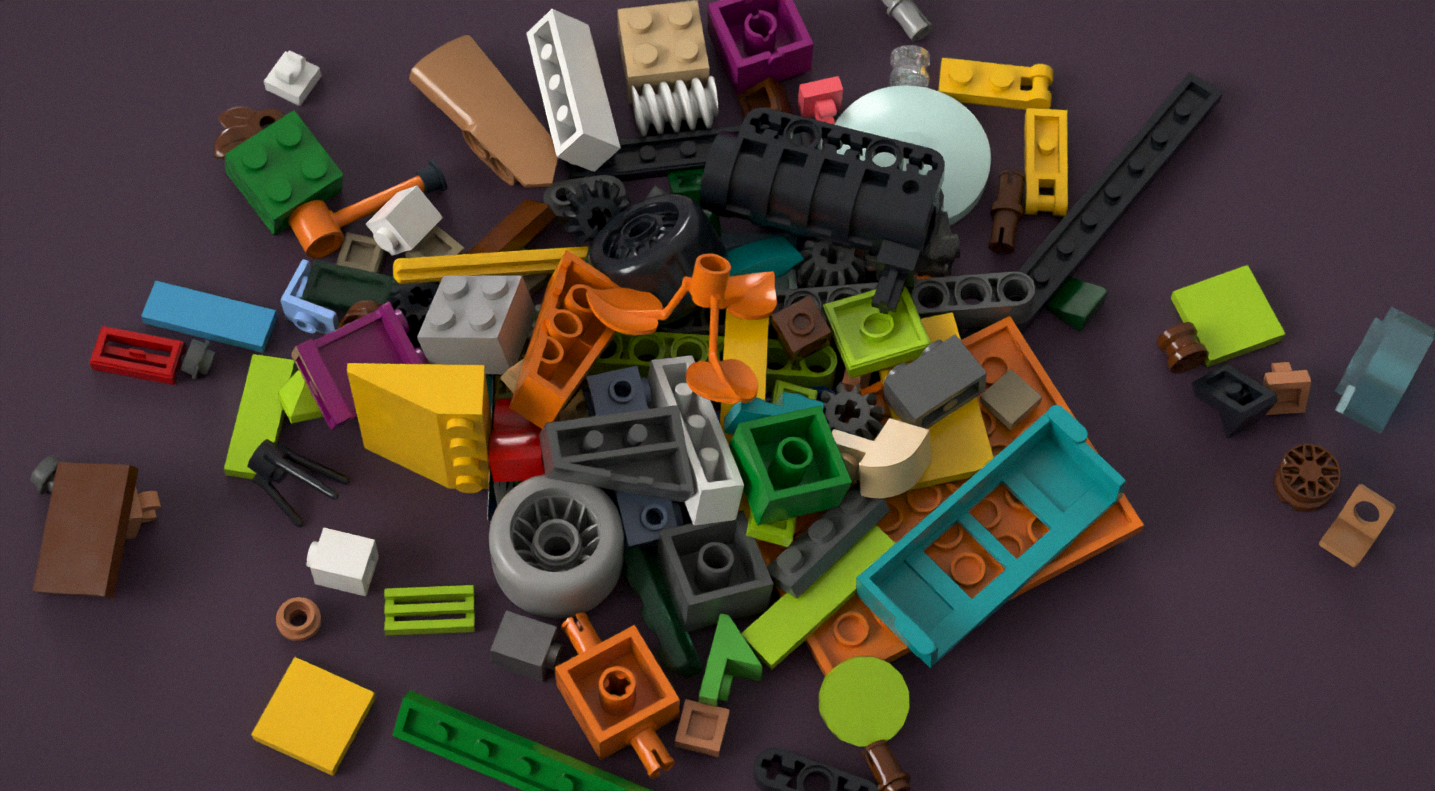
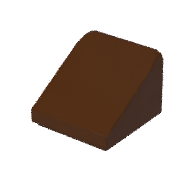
M771 76L736 95L744 119L749 112L758 108H769L793 114L784 87Z

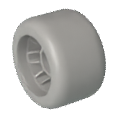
M546 474L538 475L523 481L510 490L500 501L493 514L489 529V548L493 572L504 594L522 610L544 618L561 619L575 617L577 613L588 612L598 606L615 588L624 563L623 526L615 504L601 488L548 479ZM555 550L567 552L561 556L549 555V553Z

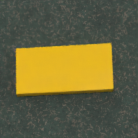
M953 312L921 319L931 343L937 340L944 342L955 334L960 339ZM897 365L878 370L883 391L886 376ZM977 397L928 428L930 430L931 462L920 480L910 490L971 478L994 458ZM887 404L891 419L901 421Z

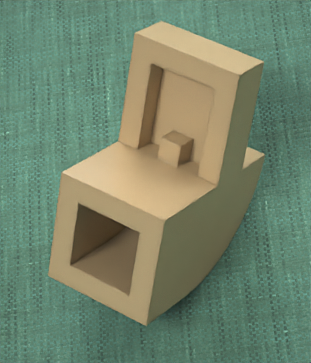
M889 418L874 441L836 429L832 431L851 479L860 481L861 496L888 498L908 491L920 480L931 462L930 430Z

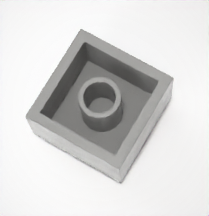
M443 276L417 336L428 363L485 365L486 374H504L509 368L514 366L518 362L537 313L523 276Z

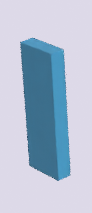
M155 281L141 315L144 324L260 353L265 352L278 318L276 310L160 281Z

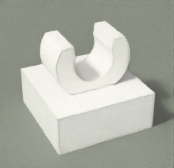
M290 50L288 52L285 51L265 78V89L301 106L321 78L320 67L307 62L305 57Z

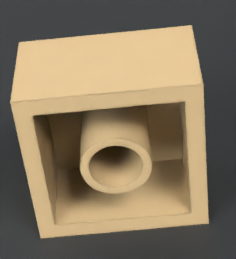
M698 0L617 9L618 39L629 103H633L632 85L639 96L642 94L643 85L648 83L652 86L655 94H657L661 82H666L671 92H673L677 80H682L689 91L693 78H698L703 88H706L709 78V63Z

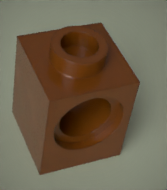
M810 295L772 315V330L792 365L830 345L831 330Z

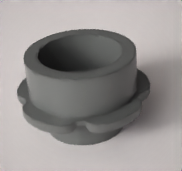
M192 339L181 371L191 374L192 379H197L199 373L208 375L216 353L208 349L210 345L209 340L206 339L205 343Z
M49 455L34 469L30 481L37 487L39 495L52 493L58 462H68L66 459L59 460L55 455Z

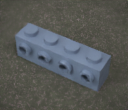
M638 366L587 376L581 385L588 417L648 409L647 403L651 402L648 380L646 377L640 378ZM606 489L622 521L624 553L657 546L659 531L683 525L682 513L678 503H672L671 500Z

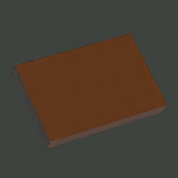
M58 462L33 592L42 595L114 599L139 468L124 464Z

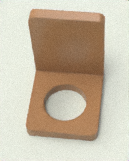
M1359 484L1339 516L1320 540L1319 545L1356 568L1396 510V506L1366 486ZM1367 501L1374 504L1379 511V519L1374 522L1361 519L1356 512L1357 503Z

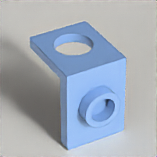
M302 259L281 298L285 319L293 322L295 326L305 332L315 333L317 331L326 335L339 329L337 313L303 300L313 283V276L309 261Z

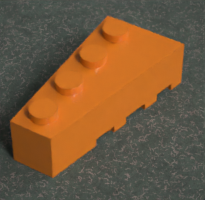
M568 250L564 253L548 282L509 408L541 429L544 428L546 423H552L556 420L617 334V331L604 325L594 315L587 301L586 292L587 287L597 290L621 287L611 281L608 276Z

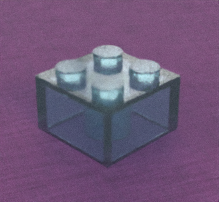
M1392 306L1383 321L1375 317L1335 392L1342 395L1335 410L1381 434L1435 338V328Z

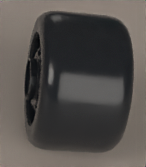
M662 194L647 198L630 206L609 221L594 239L588 260L589 265L608 276L619 287L653 294L660 300L664 309L681 287L683 277L692 278L698 256L702 254H716L728 260V254L705 212L696 201L685 195ZM687 291L667 320H658V326L675 322L700 307L693 302L689 291Z

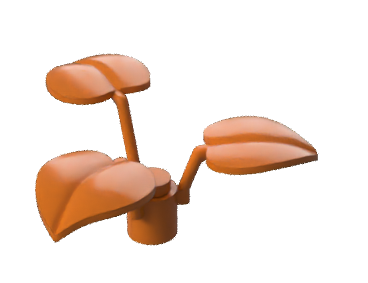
M702 254L696 258L692 278L683 277L681 287L664 309L660 300L649 292L630 288L597 290L587 287L586 297L594 315L610 329L628 335L654 333L657 330L658 320H667L687 291H689L696 305L711 308L708 354L710 362L699 361L692 363L685 375L687 385L697 395L716 402L735 404L739 402L751 403L755 400L758 392V380L753 370L742 361L736 359L718 360L719 309L726 308L731 315L741 319L759 320L770 317L774 313L777 304L774 271L729 277L731 265L727 259L716 254Z

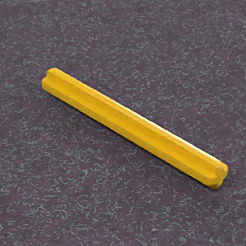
M590 247L396 259L393 263V277L399 284L437 282L441 281L443 276L552 274L566 250L589 264Z

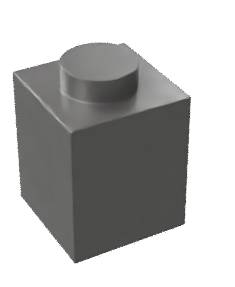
M506 610L490 649L492 666L543 682L548 669L555 670V667L558 665L563 645L558 643L556 626Z

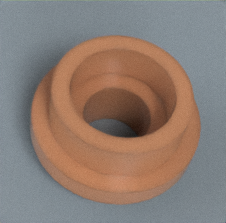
M294 597L287 600L280 606L276 614V624L279 632L285 638L292 641H304L316 634L321 625V614L318 606L310 599L304 597ZM303 615L307 618L305 624L301 626L291 624L296 616Z

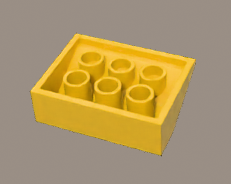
M347 363V374L365 449L448 489H456L463 493H477L482 489L489 488V443L492 433V421L485 365Z

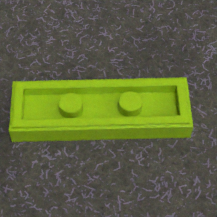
M252 355L224 466L226 476L253 479L256 473L248 468L247 465L255 450L266 439H269L276 445L278 444L285 416V410L278 398V391L295 374L296 363L294 360Z

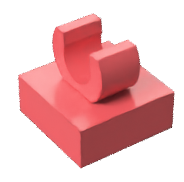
M839 76L799 85L798 109L802 117H815L818 121L835 125L833 116H836L837 112L841 111L843 87Z

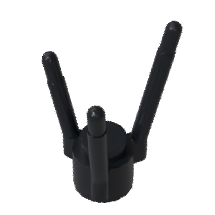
M266 439L255 450L247 465L248 468L256 473L252 482L266 491L295 526L302 527L303 520L271 481L274 480L279 484L288 474H291L318 492L333 500H337L339 498L338 492L296 467L294 463L344 485L348 484L350 479L331 468L293 452L282 443L277 446L269 439Z

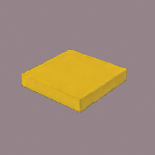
M294 657L251 736L257 742L334 776L372 707L376 696L374 692Z

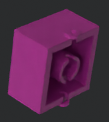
M719 0L708 4L707 32L736 94L744 92L770 76L774 80L780 81L811 71L814 43L793 0Z

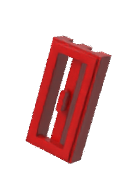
M102 326L89 363L92 370L175 385L177 379L176 371L180 369L181 355L184 356L186 346L184 341ZM107 341L157 351L168 352L171 354L170 357H166L151 353H145V351L133 348L124 349L109 346L106 344Z

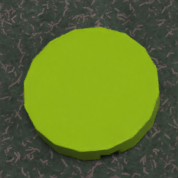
M853 656L839 663L825 676L819 691V712L827 727L838 739L858 747L868 746L882 739H892L903 727L910 709L909 690L903 676L889 662L873 656Z

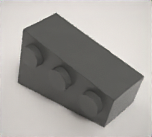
M679 405L546 423L539 434L546 478L678 502L687 501L695 493Z

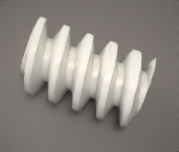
M713 76L708 78L705 89L698 78H693L689 91L682 80L676 81L673 92H671L666 82H661L657 94H655L649 83L644 84L641 96L638 95L635 87L631 86L635 122L642 136H647L650 124H654L658 134H663L666 122H670L675 133L679 132L682 120H686L690 130L693 131L696 129L698 118H702L707 129L712 128L714 116L718 115L717 91Z

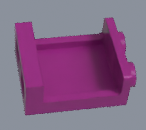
M390 302L381 305L376 311L314 341L311 338L297 345L291 353L331 431L357 418L347 374V363L429 364L423 351L419 347L414 349L406 334L410 332L405 316L399 309L394 310Z

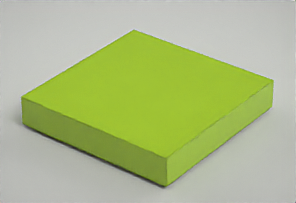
M1248 265L1175 290L1171 295V300L1183 323L1192 322L1198 331L1196 337L1198 342L1204 344L1209 352L1207 359L1204 361L1207 368L1283 341L1285 336L1281 324Z
M904 286L895 313L889 311L888 314H883L879 312V308L871 306L876 289L823 305V314L826 316L827 324L850 379L921 357L922 352L931 344L907 287Z

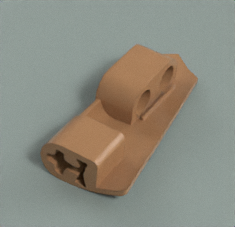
M464 35L442 45L422 58L414 66L410 73V82L463 130V137L471 150L504 182L514 185L519 181L525 188L553 186L559 158L556 156L552 137L471 36Z

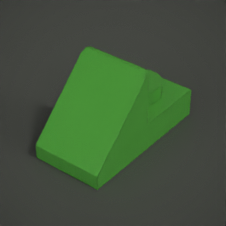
M721 613L699 694L700 703L717 707L719 701L728 702L733 676L754 681H761L762 665L730 616Z

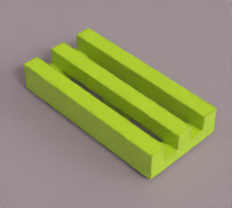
M474 585L384 589V631L386 636L475 632ZM465 600V602L395 605V603ZM466 613V618L395 621V616H438L439 614Z

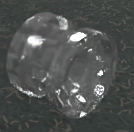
M913 45L900 46L894 49L890 55V65L893 68L889 76L890 87L919 86L928 88L929 74L926 70L930 66L929 52L922 47Z

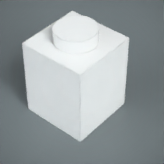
M414 186L397 192L366 225L373 232L376 243L393 256L412 250L443 217L420 188Z
M323 528L319 542H312L307 555V567L311 569L315 584L366 596L379 558L375 540Z

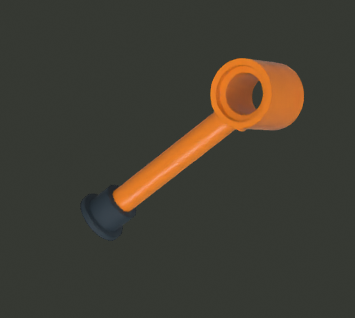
M433 159L429 161L428 167L416 171L415 177L333 213L329 210L326 203L321 200L304 203L291 213L288 222L306 255L311 259H320L334 253L343 244L345 237L340 228L378 212L397 192L414 186H418L425 194L437 189L445 191L448 189L447 182L440 166Z

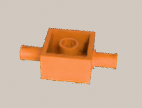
M586 612L575 614L578 620L576 624L573 618L569 617L563 622L561 628L568 636L578 655L555 667L556 685L601 761L627 746H633L648 771L650 778L660 776V768L666 773L675 765V761L670 757L656 730L679 718L680 699L636 626L633 625L602 642L590 623ZM616 689V691H617L619 694H624V695H622V696H617L616 694L610 695V691Z

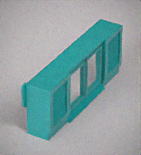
M1053 405L1020 436L856 578V596L917 657L931 668L977 626L983 624L1075 542L1079 535L1118 502L1123 496L1126 480L1085 442L1088 436L1087 430L1062 406ZM1001 483L1049 529L1044 536L1018 559L969 513ZM956 523H959L1005 569L973 599L924 552Z

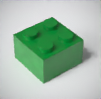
M295 110L225 154V172L274 236L290 226L288 220L291 213L302 204L313 200L327 202L342 192L343 173Z
M821 405L741 422L738 424L729 444L744 483L743 491L757 526L837 508L852 483Z

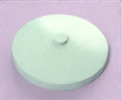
M919 86L882 88L868 93L853 102L835 123L838 126L928 147L938 151L943 156L945 174L941 189L944 194V210L938 230L946 228L965 217L983 195L991 165V151L986 133L976 117L964 105L942 92ZM843 144V147L837 150V153L844 155L845 151L850 149V146ZM863 148V156L860 155V160L865 161L866 148ZM882 152L875 155L872 160L880 167H888L895 163L896 157L888 152ZM904 158L902 171H906V163L909 164V159ZM924 165V168L919 170V174L926 175L929 170H932V166Z

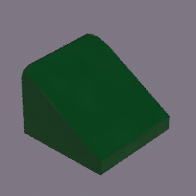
M1070 278L1047 305L1046 309L1081 332L1104 305L1108 291L1101 286Z

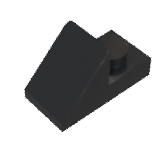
M1224 364L1192 382L1195 397L1220 412L1227 438L1260 421L1278 401L1275 392L1228 364Z

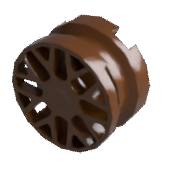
M1310 443L1296 445L1288 450L1282 458L1274 475V489L1283 504L1287 502L1295 507V511L1304 513L1317 511L1324 504L1327 505L1334 494L1335 489L1340 483L1341 470L1337 459L1322 446ZM1332 461L1335 466H1330L1329 463Z

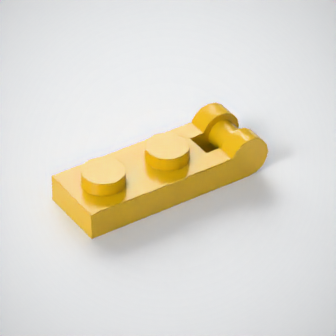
M942 58L938 91L954 98L960 103L1026 110V108L1049 109L1051 107L1052 94L1048 90V86L1053 83L1054 72L1052 67L1045 64L1023 67ZM1020 85L1031 86L1032 89L1030 91L1020 90Z
M1026 108V178L1023 208L1026 215H1037L1038 211L1052 212L1053 216L1065 217L1067 214V110ZM1039 187L1053 188V195H1039Z

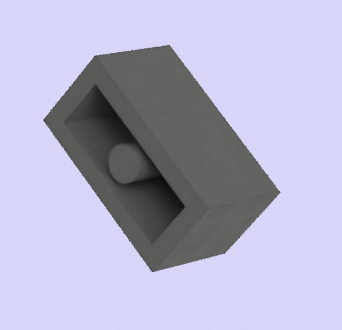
M955 334L944 342L937 340L931 343L922 352L921 357L910 364L901 363L894 367L884 380V400L902 422L928 429L985 392L987 372Z

